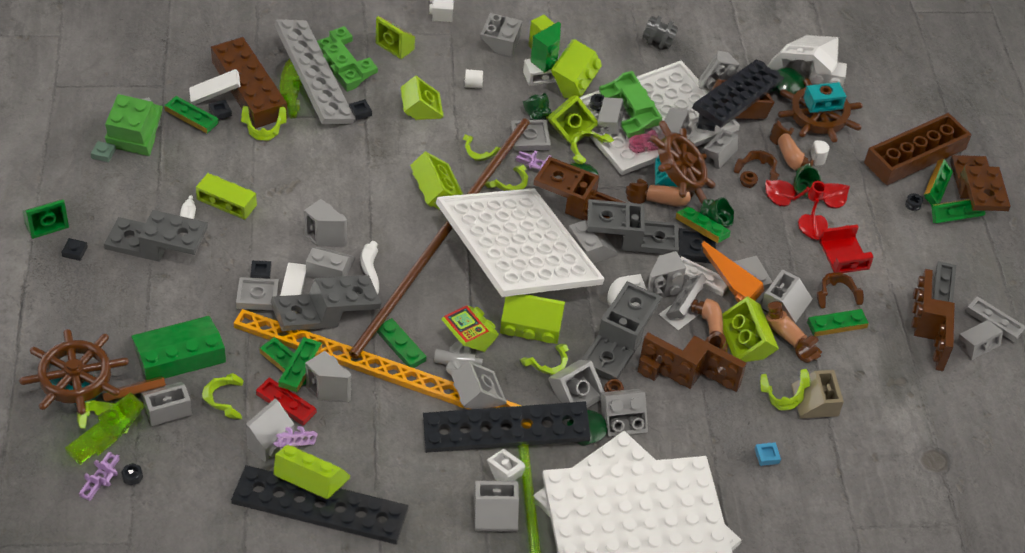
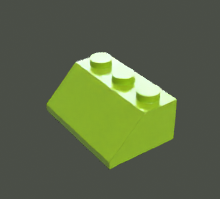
M572 39L551 69V72L564 98H570L572 95L582 97L602 67L596 51L576 39Z
M425 151L410 165L413 170L412 174L419 183L418 187L425 196L424 200L430 207L433 206L440 210L436 204L437 197L464 195L449 164Z
M526 294L505 297L500 334L558 344L565 302Z
M747 296L722 314L723 333L733 356L744 362L764 360L779 349L761 305Z
M288 444L275 454L273 475L326 499L332 496L350 479V474L342 468Z

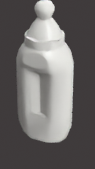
M190 195L189 199L181 207L180 216L194 219L196 206L192 200L193 196Z

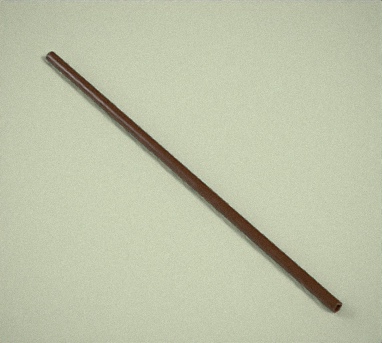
M523 118L467 194H477L481 191L529 126L530 122L528 119ZM448 220L350 350L349 355L351 357L358 358L453 229Z

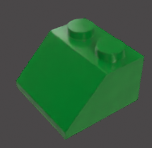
M559 21L533 36L530 62L544 73L552 69L558 60L561 23Z
M64 199L23 210L25 225L32 239L69 228Z

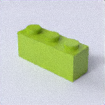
M207 173L196 186L197 200L244 220L257 206L255 192L210 173Z

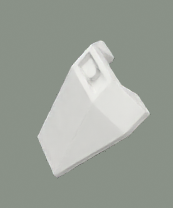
M806 35L787 44L767 66L772 70L778 71L781 68H785L790 60L814 61L815 73H822L823 75L832 74L838 63V37Z

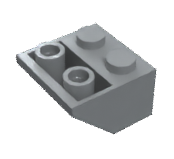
M490 13L480 37L496 54L512 57L521 37L523 21Z
M717 51L700 76L698 87L711 91L717 80H727L736 74L740 64L728 52Z
M320 199L304 210L305 236L317 246L345 247L347 245V219L343 214L333 209L329 203Z
M676 251L660 255L649 277L647 290L662 296V298L676 295L682 289L686 266Z
M782 269L765 292L761 307L769 312V303L774 301L781 302L782 310L796 324L812 302V297L799 277Z
M323 351L305 363L306 388L318 400L349 402L351 400V374L346 368L343 369L338 364L334 356H330L326 351Z
M181 381L140 392L151 426L192 415L191 400L185 384Z
M631 389L600 393L601 412L606 421L607 436H617L623 431L627 434L648 432L646 394L643 390Z
M475 481V531L518 532V481Z

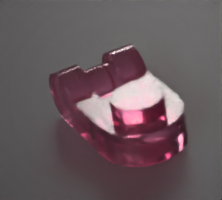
M650 130L646 134L632 136L629 139V149L635 153L658 150V147L650 141V137L653 135L658 138L657 132Z

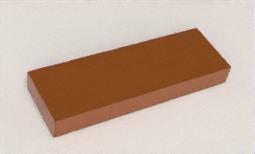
M158 377L119 387L120 394L118 396H113L105 391L101 392L104 401H110L164 387L166 383L163 377Z

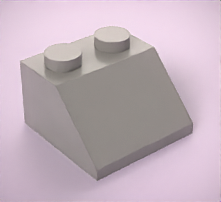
M586 220L569 225L568 232L592 263L617 256V251L604 233L587 231Z
M314 247L311 249L306 260V277L315 279L347 276L355 256L322 247Z
M468 360L451 374L454 380V387L460 396V402L465 408H493L507 403L494 371Z
M578 360L548 378L555 396L562 403L586 401L588 408L600 401V393L604 392L594 365L590 360Z
M277 399L270 402L246 423L247 448L265 462L271 457H275V454L280 451V447L274 445V442L278 440L277 434L288 433L285 430L286 427H290L294 434V423Z

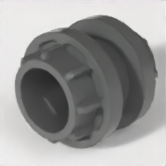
M661 16L657 18L650 17L642 37L647 40L646 43L651 44L652 40L660 43L658 46L660 49L663 47L670 48L678 27L674 26L672 21H669L668 25L661 22Z

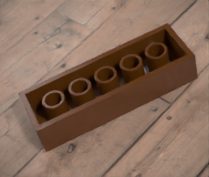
M244 37L211 46L212 63L220 75L235 69L239 72L240 87L231 90V93L241 108L243 106L248 107L249 117L252 121L251 124L255 129L277 122L280 107H285L287 114V102Z
M947 113L868 148L864 164L887 186L937 163L938 160L946 159L966 150L972 134L951 114Z

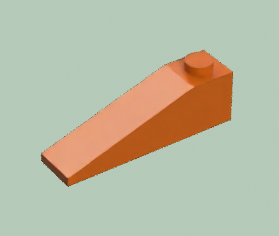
M703 241L702 248L704 254L730 289L736 301L740 302L747 296L756 301L764 292L763 282Z

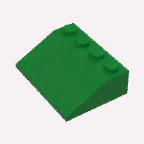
M210 316L131 335L146 380L158 377L165 379L226 363L223 341Z

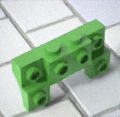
M343 26L329 31V37L318 40L317 43L333 75L348 92L356 89L366 78L378 73V67L370 57L358 62L344 46L353 41V36Z
M633 71L622 73L614 81L599 87L600 94L605 96V98H623L624 109L630 119L621 121V128L628 138L643 135L645 129L659 126V122L662 121L663 117L655 107L654 101L650 99L647 90L643 88Z

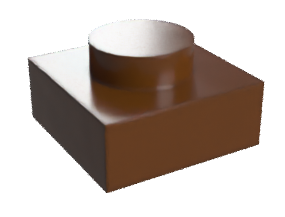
M643 355L639 361L637 372L655 381L659 375L661 364Z

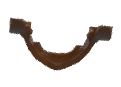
M762 150L750 151L744 159L739 158L735 164L734 172L739 174L746 163L759 159L762 164L768 163L771 167L769 180H778L780 176L776 172L778 162L776 158Z
M836 272L828 273L822 279V290L817 292L820 308H826V296L828 295L826 286L830 283L833 286L837 283L845 284L854 294L856 304H863V290L857 288L851 276Z

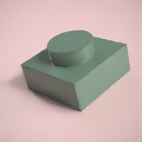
M97 141L91 152V159L109 163L116 151L115 145Z

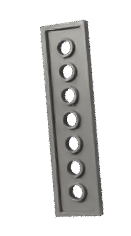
M276 19L274 26L321 123L353 124L355 117L325 57H323V53L307 21Z

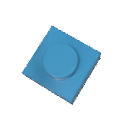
M776 442L756 444L755 452L760 466L780 464L781 457Z

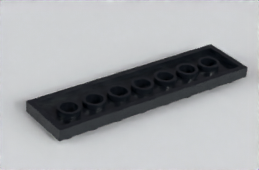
M756 59L694 102L692 109L722 128L780 85L784 77L778 71L766 66L763 61Z
M586 401L423 413L425 453L590 441L591 438ZM565 419H569L573 422V424L570 426H566L562 423V421ZM550 421L553 425L551 427H544L542 422ZM529 422L532 424V427L525 429L521 424ZM507 423L510 424L512 428L509 430H503L501 428V425ZM483 425H489L491 430L484 432L480 428ZM467 426L471 431L462 433L460 428ZM448 428L450 432L444 435L439 430Z
M245 465L231 498V503L234 505L397 545L408 512L407 504L339 488L332 496L326 499L273 475L274 472L248 465ZM257 486L264 488L261 492H255L253 489ZM281 491L284 492L285 495L282 497H275L274 493ZM298 496L305 498L303 502H296L294 499ZM322 501L326 505L323 507H316L314 504L316 502ZM342 506L346 508V511L339 513L335 509ZM362 511L365 512L367 515L363 518H359L355 514L357 512ZM378 517H385L387 521L380 523L376 519Z

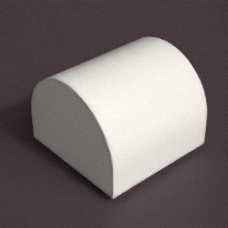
M466 70L465 87L482 88L483 71Z
M814 141L811 157L814 160V166H821L826 162L829 145L824 141Z

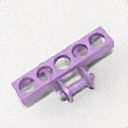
M520 151L516 157L517 162L529 165V169L533 167L539 169V171L546 162L536 158L537 151H534L532 155Z
M302 426L297 427L300 432L295 431L293 434V430L290 427H286L285 430L288 433L277 434L278 440L274 442V445L280 447L281 450L287 444L298 448V445L315 444L318 434L314 431L305 432Z
M108 452L100 464L98 460H95L94 465L98 467V470L90 477L87 473L84 475L87 483L79 492L80 497L90 501L102 484L103 486L111 485L110 479L118 475L116 469L113 468L120 459L119 455L115 456ZM113 458L111 463L107 462L108 459ZM87 490H90L88 495L84 494Z

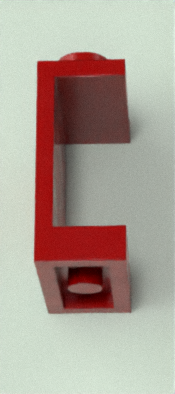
M858 224L827 228L822 231L819 242L834 273L869 270L874 258L872 252L863 253L856 239L859 228Z

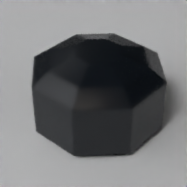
M137 464L125 465L121 471L123 482L130 486L139 484L143 479L141 466Z

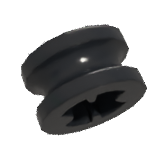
M601 94L592 95L590 108L595 111H601L605 96Z
M911 193L907 196L905 206L911 211H918L921 209L923 198L919 194Z

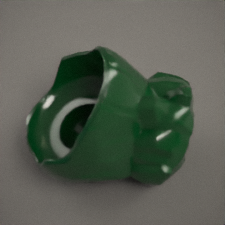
M546 93L533 95L526 101L523 100V107L528 115H530V120H547L546 117L552 113Z
M810 163L799 167L794 177L793 186L795 191L800 194L807 187L811 188L813 182L821 181V175L817 169L810 166Z
M720 197L716 200H703L700 209L702 215L709 217V219L723 225L725 228L733 225L734 209L726 198Z

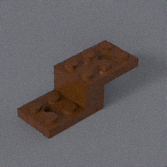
M951 156L950 162L960 199H970L972 208L975 211L1010 210L1011 206L1000 167H989L986 156Z
M550 156L535 177L533 183L535 186L567 198L565 213L583 221H587L589 199L624 202L597 191L600 176Z
M925 269L923 276L918 278V288H914L913 291L915 302L913 303L912 313L915 316L912 318L911 328H914V336L934 340L933 346L936 347V350L934 351L933 362H936V370L944 371L954 345L955 303L932 299L933 270Z
M648 332L644 337L640 359L645 355L660 363L659 373L663 376H667L689 389L692 388L701 374L709 379L737 392L741 386L747 365L746 362L695 335L686 347L681 350Z

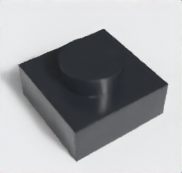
M366 99L349 104L355 120L372 116V110Z
M226 100L208 104L209 111L218 120L232 116V110Z
M699 114L697 129L715 131L716 124Z
M68 238L61 251L62 257L81 261L88 248L87 242Z
M252 260L250 278L270 279L271 261Z

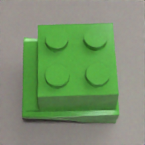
M118 94L105 123L107 130L105 136L106 143L115 145V148L150 156L163 106L156 105L152 101Z

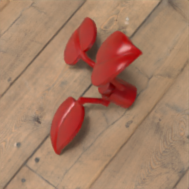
M766 180L765 182L767 196L778 206H788L791 200L795 201L808 193L809 199L814 202L811 215H802L799 218L798 226L803 234L813 240H820L823 229L828 228V222L825 217L815 215L818 202L824 200L828 207L841 208L847 201L850 189L849 185L838 183L824 184L821 181H815L811 188L807 187L806 190L795 196L796 191L789 182L783 180Z

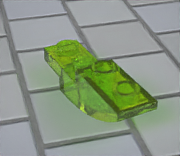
M289 58L281 73L280 93L287 102L290 119L297 118V111H300V102L296 98H298V93H300L299 86L302 85V82Z
M130 392L98 416L99 422L66 446V452L79 465L94 453L99 456L129 428L145 407L144 404Z

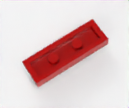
M270 377L256 389V395L268 403L277 399L288 416L302 426L317 413L314 406L290 390L279 387V384Z

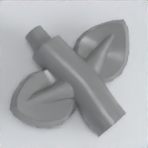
M459 340L449 347V351L436 349L434 363L447 365L446 371L449 374L455 372L468 360L482 366L483 359L475 358V354H471V348L463 346Z

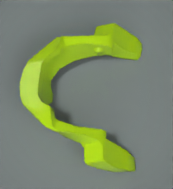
M243 106L241 122L247 124L249 135L256 140H271L279 134L281 124L286 123L287 120L286 108L280 107L275 126L270 130L265 128L257 130L251 124L252 121L249 117L248 107Z
M592 131L576 132L571 138L570 149L575 154L573 160L578 164L586 162V159L577 148V140L580 137L593 136L601 143H611L614 139L609 134L601 136Z
M465 134L463 140L467 141L465 143L466 151L475 161L488 160L494 157L500 150V147L496 146L490 153H476L471 150L470 146L473 136Z
M523 164L513 168L522 179V183L516 186L511 184L504 185L497 179L487 181L485 186L487 188L497 187L503 191L522 190L527 186L528 175L525 172L526 167Z
M561 343L555 346L561 356V364L553 368H549L546 365L540 366L533 357H524L520 361L524 366L531 365L544 374L554 375L566 367L568 357L565 352L569 349L567 344Z
M802 369L800 373V386L797 393L790 399L782 397L779 400L772 393L773 389L772 386H769L767 374H761L760 379L761 391L768 393L771 404L778 410H790L799 405L804 398V389L810 387L811 383L807 369Z
M234 373L228 374L226 377L212 379L203 389V399L212 407L224 411L226 417L242 419V415L233 409L231 405L215 403L212 394L215 389L224 385L242 386L243 379Z
M90 400L85 402V414L80 415L77 412L80 428H86L87 416L90 415V411H94L96 415L105 412L112 415L118 421L121 433H128L129 418L124 417L119 406L113 403Z

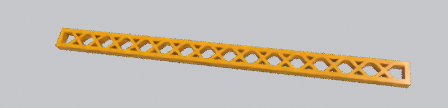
M244 309L241 310L234 321V328L267 340L275 337L282 344L293 349H297L300 344L296 339L303 337L321 342L324 348L321 349L320 353L326 351L330 356H334L339 365L465 408L460 402L459 393L452 381L366 351H362L358 356L361 359L360 361L354 362L351 360L353 357L349 355L350 350L353 348L351 346L305 330L282 331L278 321ZM244 318L252 320L251 323H242ZM267 325L270 329L262 330L260 327ZM287 332L288 335L280 336L278 333ZM339 350V351H341L343 354L334 355L333 352ZM376 363L380 367L372 368L369 365ZM396 370L398 373L392 375L388 371ZM413 376L417 380L409 381L407 377ZM431 382V383H434L435 386L429 388V387H426L425 384ZM451 389L454 393L446 394L444 390ZM506 400V404L497 407H511L521 405ZM524 422L521 424V426L525 429H529L532 427V424L529 422Z

